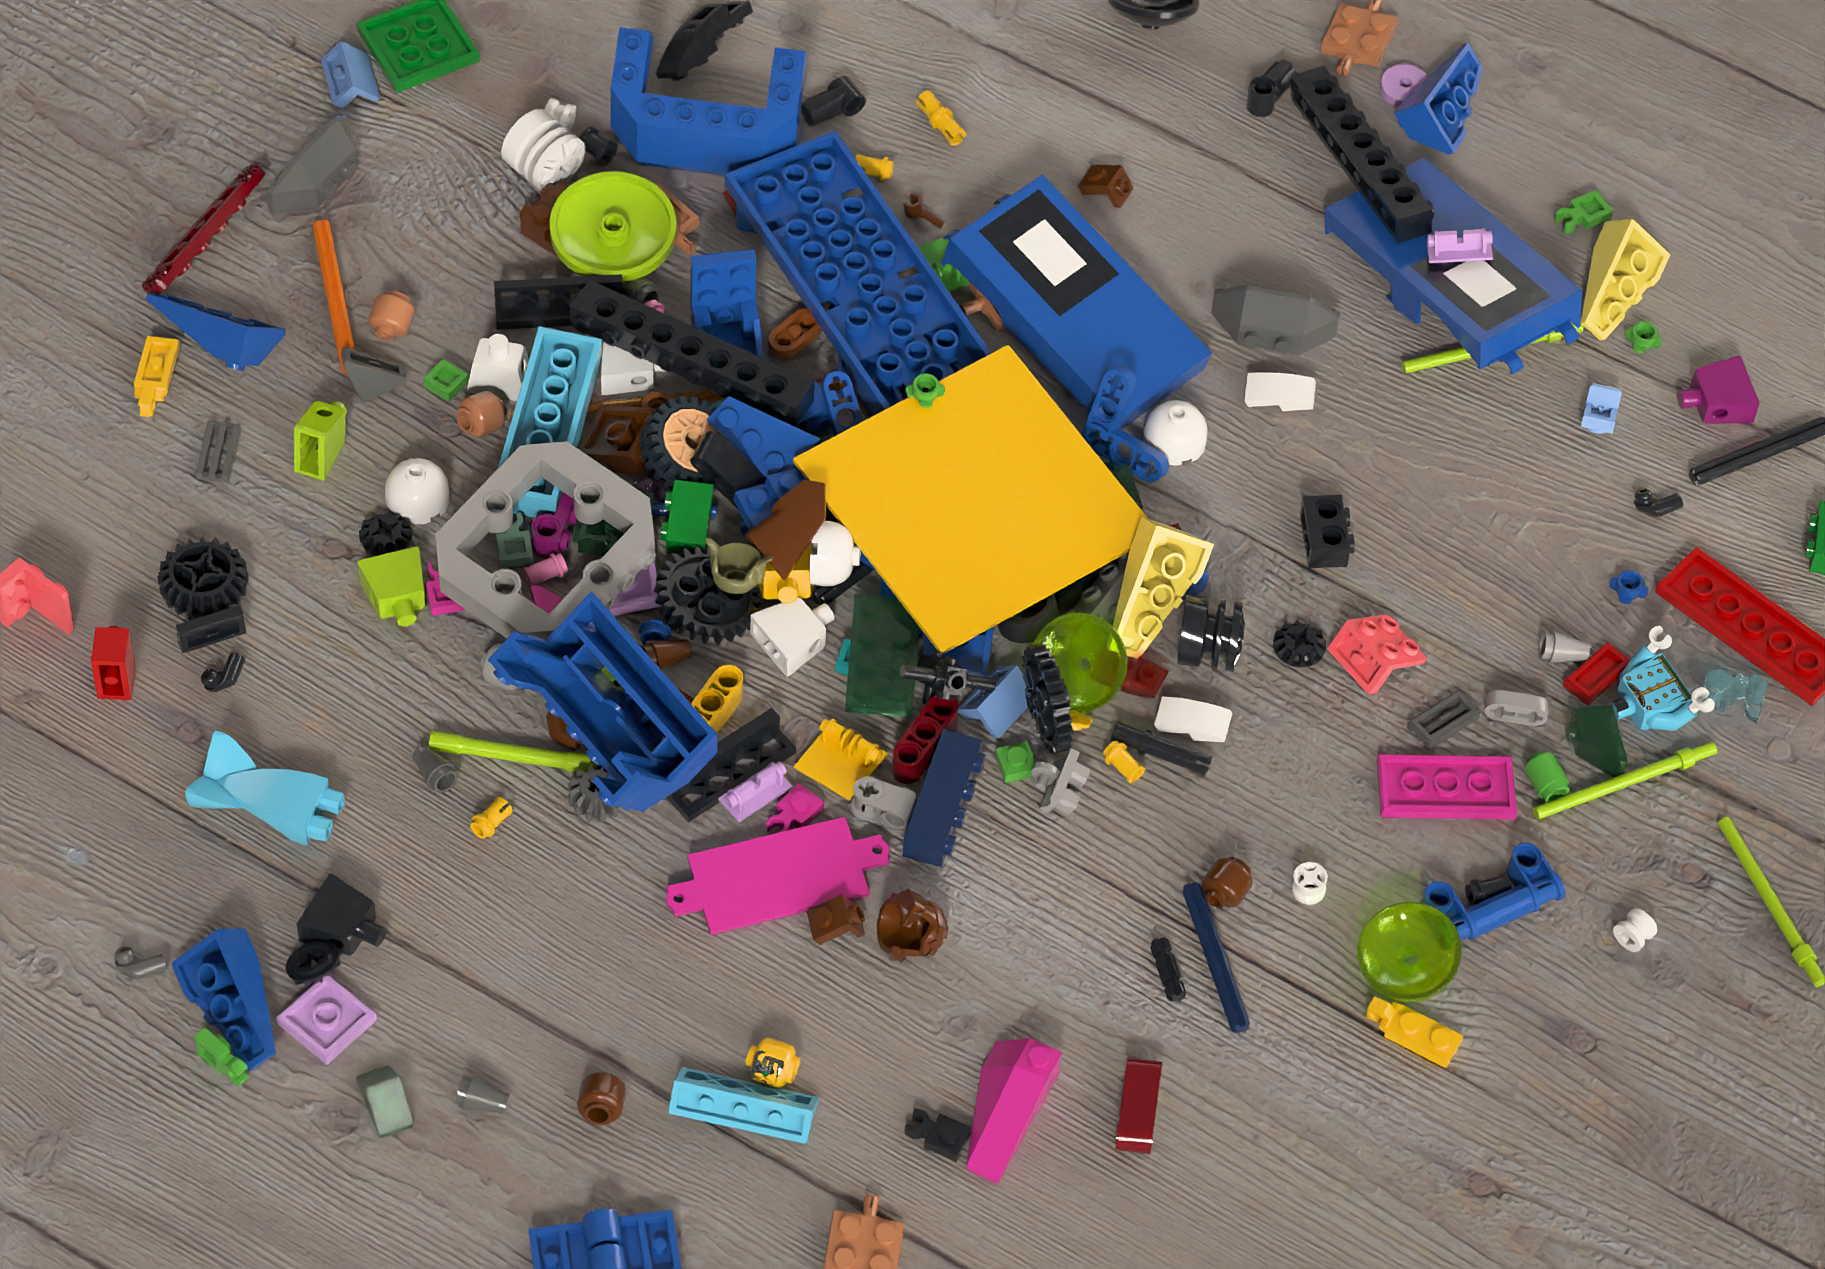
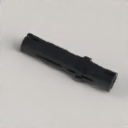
M1117 721L1114 729L1126 733L1127 736L1112 732L1111 742L1125 743L1128 747L1138 750V754L1145 756L1147 753L1199 773L1204 777L1206 776L1209 768L1197 764L1196 761L1210 765L1213 756H1208L1154 736V732L1147 729L1144 732Z

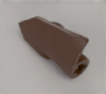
M803 480L773 505L771 514L745 533L750 544L763 557L773 556L769 563L783 580L788 578L826 520L825 483Z

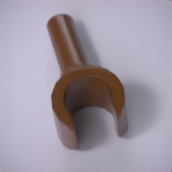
M912 193L910 194L911 204L903 202L904 211L908 218L916 219L921 217L940 229L943 227V221L923 208L920 195Z

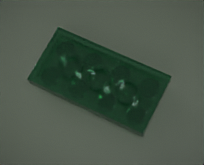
M855 594L845 712L912 717L915 680L901 678L900 668L902 665L916 666L919 626L897 597Z

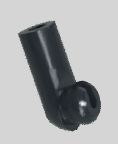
M1641 488L1634 494L1636 499L1634 501L1635 507L1639 511L1656 517L1683 508V501L1678 493L1660 500L1653 498L1652 492L1647 488Z
M231 653L228 656L224 669L219 672L214 669H210V671L205 670L201 675V683L210 692H218L235 685L245 658L240 654Z

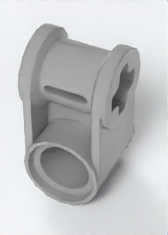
M866 776L855 782L853 788L854 798L851 801L850 808L853 815L860 820L884 826L891 831L904 832L908 828L918 796L908 788L898 787L874 777ZM870 786L873 787L872 793H869ZM863 804H865V811H862Z

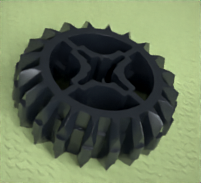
M202 536L200 542L194 543L189 538L187 546L184 547L176 544L175 552L167 551L166 561H161L160 572H158L159 575L157 576L158 585H160V595L165 599L168 608H175L178 616L186 612L190 620L195 615L203 617L231 608V605H239L241 596H246V585H248L249 577L248 572H246L247 566L244 558H241L238 549L232 550L228 542L220 545L216 537L211 542H206V539Z

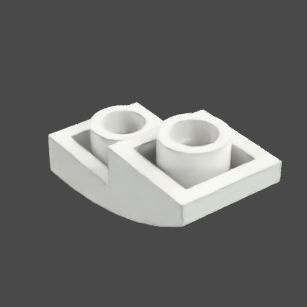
M1248 373L1244 401L1248 407L1279 405L1282 411L1313 409L1316 380L1311 377L1295 374Z
M1162 696L1154 726L1158 732L1189 733L1193 741L1225 742L1232 712L1226 708L1205 702Z

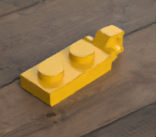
M147 336L134 381V398L139 399L140 416L153 417L156 401H164L165 396H167L180 349L179 339Z
M1374 996L1367 1008L1366 1018L1379 1024L1378 1028L1385 1033V1038L1444 1068H1447L1462 1043L1463 1035L1403 1004L1400 1005L1396 1002L1390 1004Z

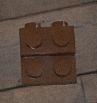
M559 180L554 186L547 184L541 191L540 199L534 205L530 202L527 203L520 212L521 234L555 256L557 254L554 251L550 238V215L558 197L570 186L562 180Z
M600 405L578 449L598 463H608L613 472L641 474L649 459H642L640 452L644 447H639V440L642 437L640 433L645 422L657 408Z

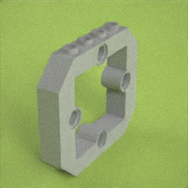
M567 441L520 445L435 534L440 592L505 638H508L516 630L547 639L591 591L609 610L614 602V598L621 591L626 592L633 584L635 576L639 571L649 568L656 557L650 498ZM541 477L573 498L574 514L580 522L592 525L605 520L624 533L600 560L591 561L586 565L583 570L582 580L550 614L522 596V582L520 576L515 571L500 569L491 574L466 556L488 532L502 533L513 524V506ZM592 500L595 501V503L590 504L585 503V501ZM500 509L502 511L492 512L491 510ZM596 581H604V582H606V583H604V584H595L594 582H596ZM501 590L511 591L509 593H500Z

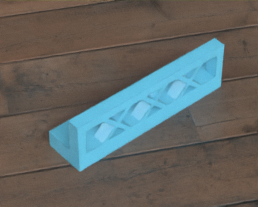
M682 1067L674 1080L668 1113L807 1144L813 1116L818 1108L820 1097Z

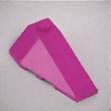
M1031 1038L996 1041L981 1068L966 1170L999 1184L1060 1073L1062 1052Z

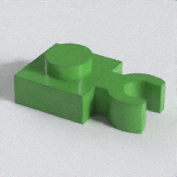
M1594 190L1571 200L1569 208L1557 210L1554 222L1568 221L1564 224L1563 232L1564 234H1570L1576 230L1579 224L1587 230L1611 219L1613 210L1597 190Z
M205 1027L194 1036L197 1054L221 1075L225 1073L237 1086H240L249 1078V1075L244 1072L248 1068L247 1065L230 1053L231 1047L220 1034L214 1036Z

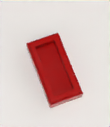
M1607 642L1564 680L1563 687L1589 706L1619 679L1630 659Z

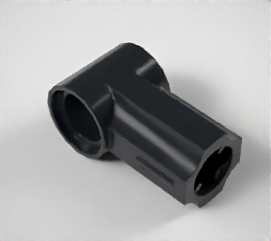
M1284 59L1280 62H1275L1262 76L1252 79L1247 100V110L1249 113L1257 117H1266L1272 114L1275 103L1291 87V76L1298 74L1291 63Z
M840 76L829 84L826 91L802 101L801 112L809 126H816L840 114L846 117L856 115L865 106L866 98L848 76Z

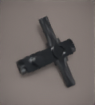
M934 650L931 655L922 654L916 666L902 665L900 668L901 678L913 679L925 684L921 702L925 705L933 696L954 700L955 695H962L965 687L986 691H994L996 688L995 678L967 674V669L958 666L959 659L945 657V653Z

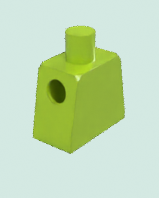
M314 401L294 427V472L325 481L345 442L347 409L342 403L333 401L327 404L321 401Z
M419 546L358 560L360 585L378 617L385 619L395 616L398 625L402 627L414 624L417 620L415 611L425 608Z

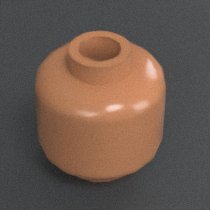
M387 291L386 294L376 297L369 316V324L376 330V336L392 341L394 337H403L408 333L415 313V309L410 303L411 299L408 296L397 291Z
M483 391L461 401L456 413L457 423L462 431L472 437L479 438L502 428L505 421L506 407L504 402L495 394Z

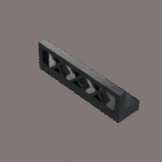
M622 274L494 281L497 330L538 328L539 326H570V305L580 292L569 293L568 290L571 288L582 290L586 283L591 280L605 287L615 286L616 292L622 294ZM538 290H548V291H550V292L547 293V294H541V295H538V294L535 293V292H537ZM515 291L518 293L515 296L501 297V292Z
M770 708L717 742V754L688 784L666 797L688 823L720 803L718 798L727 793L729 789L738 786L767 767L771 762L775 764L783 762L796 753V747L780 731V716L773 708ZM773 739L783 748L776 754L762 752L763 745ZM742 759L756 760L755 767L749 771L735 770L736 763ZM715 776L729 777L728 785L723 788L708 787L709 780ZM689 793L702 795L701 802L691 809L681 800L682 797Z

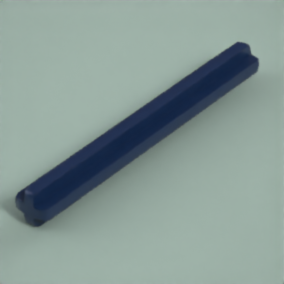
M1188 883L1184 886L1183 895L1230 1029L1236 1034L1245 1032L1249 1029L1250 1021L1200 883Z

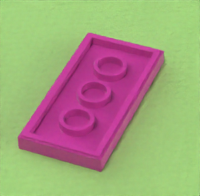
M1378 754L1377 756L1381 818L1516 819L1517 807L1512 756Z

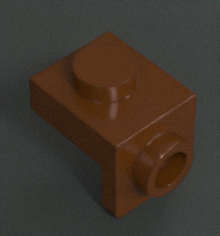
M1092 165L1078 185L1083 195H1108L1115 208H1121L1133 190V185L1122 165Z
M842 894L806 911L813 940L819 945L849 931L858 938L865 935L862 924L865 921V916L861 907L857 903L851 902Z

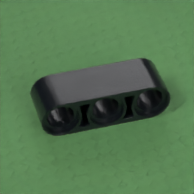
M712 431L704 434L690 458L692 466L711 484H714V487L736 508L737 506L733 500L736 491L762 485L766 481V477L725 437Z

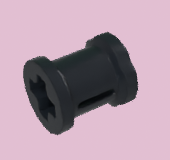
M588 127L579 136V139L585 144V152L594 157L595 162L602 167L609 164L617 153L618 145L600 136L599 131L595 127Z

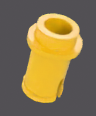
M856 154L855 159L868 176L879 177L880 181L891 179L894 161H890L888 157L879 159Z
M1113 741L1103 751L1105 763L1108 765L1112 764L1127 779L1128 783H1134L1143 775L1145 768L1126 750L1127 745L1125 743Z
M497 797L481 814H475L470 824L472 832L481 839L492 837L495 834V828L507 816L513 813L511 805H508L505 809L502 808L508 801L502 797Z

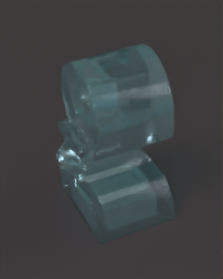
M1720 669L1712 670L1707 673L1703 686L1710 694L1702 699V701L1704 702L1706 699L1711 698L1715 703L1714 710L1724 712L1736 700H1743L1746 704L1744 715L1748 720L1757 724L1768 680L1760 678L1758 674L1743 676L1741 673H1738L1736 677H1732L1727 671Z

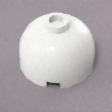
M1180 400L1166 401L1155 407L1148 415L1143 431V442L1162 452L1168 459L1169 465L1174 466L1182 465V461L1192 459L1191 462L1197 460L1205 451L1208 437L1206 420L1201 412L1192 404Z
M410 458L402 461L390 471L386 479L385 505L394 515L400 513L404 520H409L410 524H426L431 522V517L439 513L441 516L445 513L450 503L448 479L443 470L430 460Z
M825 520L811 542L813 543V552L810 554V582L812 585L835 586L844 582L851 575L853 566L860 565L861 550L858 546H855L853 537L845 526L841 523Z

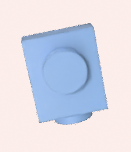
M1592 383L1581 427H1585L1597 434L1605 432L1613 434L1622 390Z

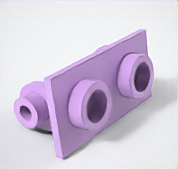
M1485 228L1463 230V238H1457V231H1434V234H1428L1427 249L1429 263L1493 260L1491 246L1492 231H1486Z
M771 762L767 767L738 786L729 789L727 793L718 798V801L739 823L792 789L793 786L783 776L787 772L785 766L781 762L776 764Z

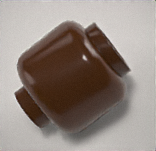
M1236 857L1217 859L1201 882L1202 889L1206 894V900L1216 908L1237 907L1253 884L1252 876L1250 875L1251 870L1248 865Z
M596 1072L588 1075L581 1083L577 1101L578 1112L584 1119L594 1125H605L615 1122L621 1116L626 1095L625 1085L618 1077L610 1073Z

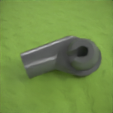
M127 946L117 949L114 954L116 959L115 965L118 970L136 979L167 970L163 954L142 960L135 956L132 949Z

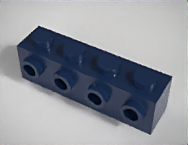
M943 729L904 836L902 857L942 867L946 855H953L957 836H953L956 827L961 829L964 824L967 809L963 808L966 800H972L976 788V781H973L975 773H982L986 754L981 753V739Z

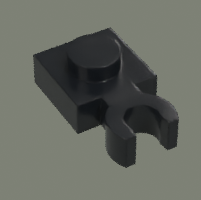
M914 1109L912 1119L920 1122L922 1125L915 1127L907 1123L905 1125V1135L911 1139L925 1138V1149L957 1162L971 1136L972 1127L943 1114H939L936 1121H933L924 1110Z

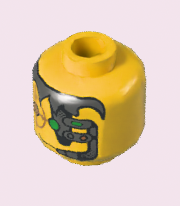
M766 1037L758 1046L752 1045L750 1047L745 1064L751 1067L750 1076L754 1081L771 1087L782 1088L786 1083H793L800 1065V1057L796 1056L794 1046Z

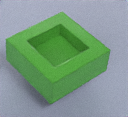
M442 359L425 376L423 387L450 402L469 382V375L445 359Z
M1028 741L995 749V758L1005 783L1033 777L1031 771L1036 762Z

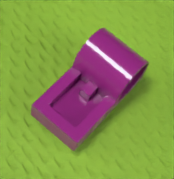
M563 492L555 515L543 514L536 517L532 522V548L537 555L545 557V559L550 558V553L556 555L561 553L562 550H568L572 538L571 526L572 524L577 525L579 522L574 514L573 498Z

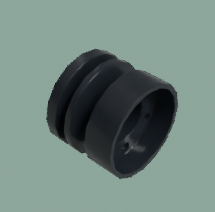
M1186 595L1177 664L1199 667L1203 654L1209 653L1211 654V668L1217 670L1219 655L1226 656L1225 671L1233 672L1242 651L1245 629L1242 611L1243 602L1234 601L1232 616L1225 615L1226 600H1221L1216 614L1209 613L1208 598Z

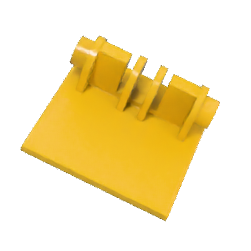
M825 718L819 727L822 733L798 760L794 768L850 801L854 796L853 788L855 782L862 777H870L888 753L879 748L878 744H872L862 738L861 734H855L851 728L847 729L838 724L834 718L831 720Z

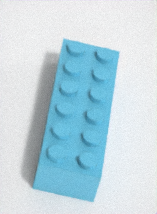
M538 327L498 468L520 445L567 441L576 448L578 447L602 361V339ZM541 477L513 506V513L520 512L524 516L533 518L543 514L555 515L563 491Z

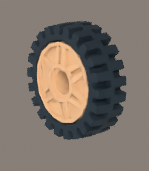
M686 396L678 397L676 400L674 398L670 399L648 418L641 430L640 435L642 437L639 440V447H644L640 452L642 459H649L645 464L647 470L649 471L654 468L656 472L652 477L656 481L661 477L665 479L662 486L667 489L674 485V480L711 484L690 463V458L706 432L712 431L720 434L707 421L717 407L715 406L712 410H709L710 403L705 400L698 404V398L692 396L688 400H686Z

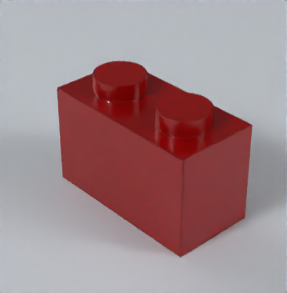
M109 626L107 628L95 627L91 665L97 699L131 700L136 665L130 629L117 626Z

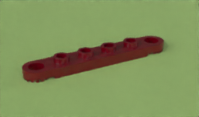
M258 163L247 166L246 172L243 169L242 173L237 175L238 177L233 181L234 184L227 186L155 268L154 274L152 273L151 277L146 278V281L142 284V288L146 293H161L177 276L187 272L192 266L190 261L194 256L201 254L210 246L211 243L208 240L214 234H218L226 228L229 223L227 221L229 216L238 212L246 205L247 201L245 198L266 174Z

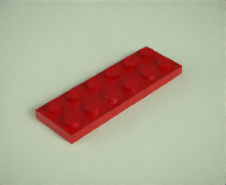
M1698 547L1657 584L1656 594L1812 707L1825 695V638Z

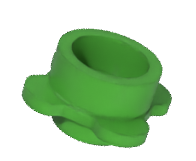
M1638 322L1633 328H1628L1625 332V337L1632 342L1633 350L1637 353H1644L1645 350L1650 348H1659L1662 344V339L1657 337L1658 330L1656 326L1650 322Z
M931 374L918 375L914 379L913 385L906 387V395L914 397L923 408L932 407L933 401L937 397H942L945 393L944 386L939 384L937 378Z

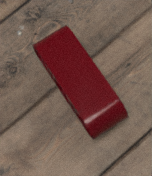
M933 696L895 745L892 759V775L898 782L911 784L919 780L931 764L943 729L955 732L959 709L958 701L955 697L954 700H947Z
M1127 1057L1115 1150L1150 1155L1162 1061Z

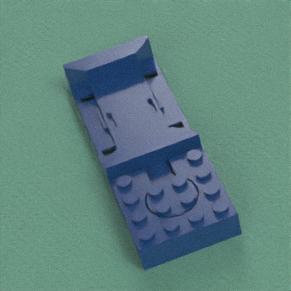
M836 130L725 174V188L736 202L737 228L742 231L757 233L838 352V371L844 372L849 376L854 390L872 416L908 398L906 387L913 385L914 379L918 375L931 374L940 381L991 354L987 345ZM860 188L864 193L858 197L844 198L845 193ZM913 266L919 272L903 280L897 274ZM830 301L834 308L825 311L821 304Z

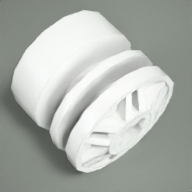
M535 109L521 117L509 130L501 149L502 159L519 174H524V177L540 191L547 184L554 186L559 180L567 183L577 172L585 154L584 142L576 135H573L567 128H562V125L543 109Z

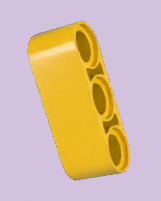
M733 665L720 666L691 703L717 734L743 699V673L738 667Z

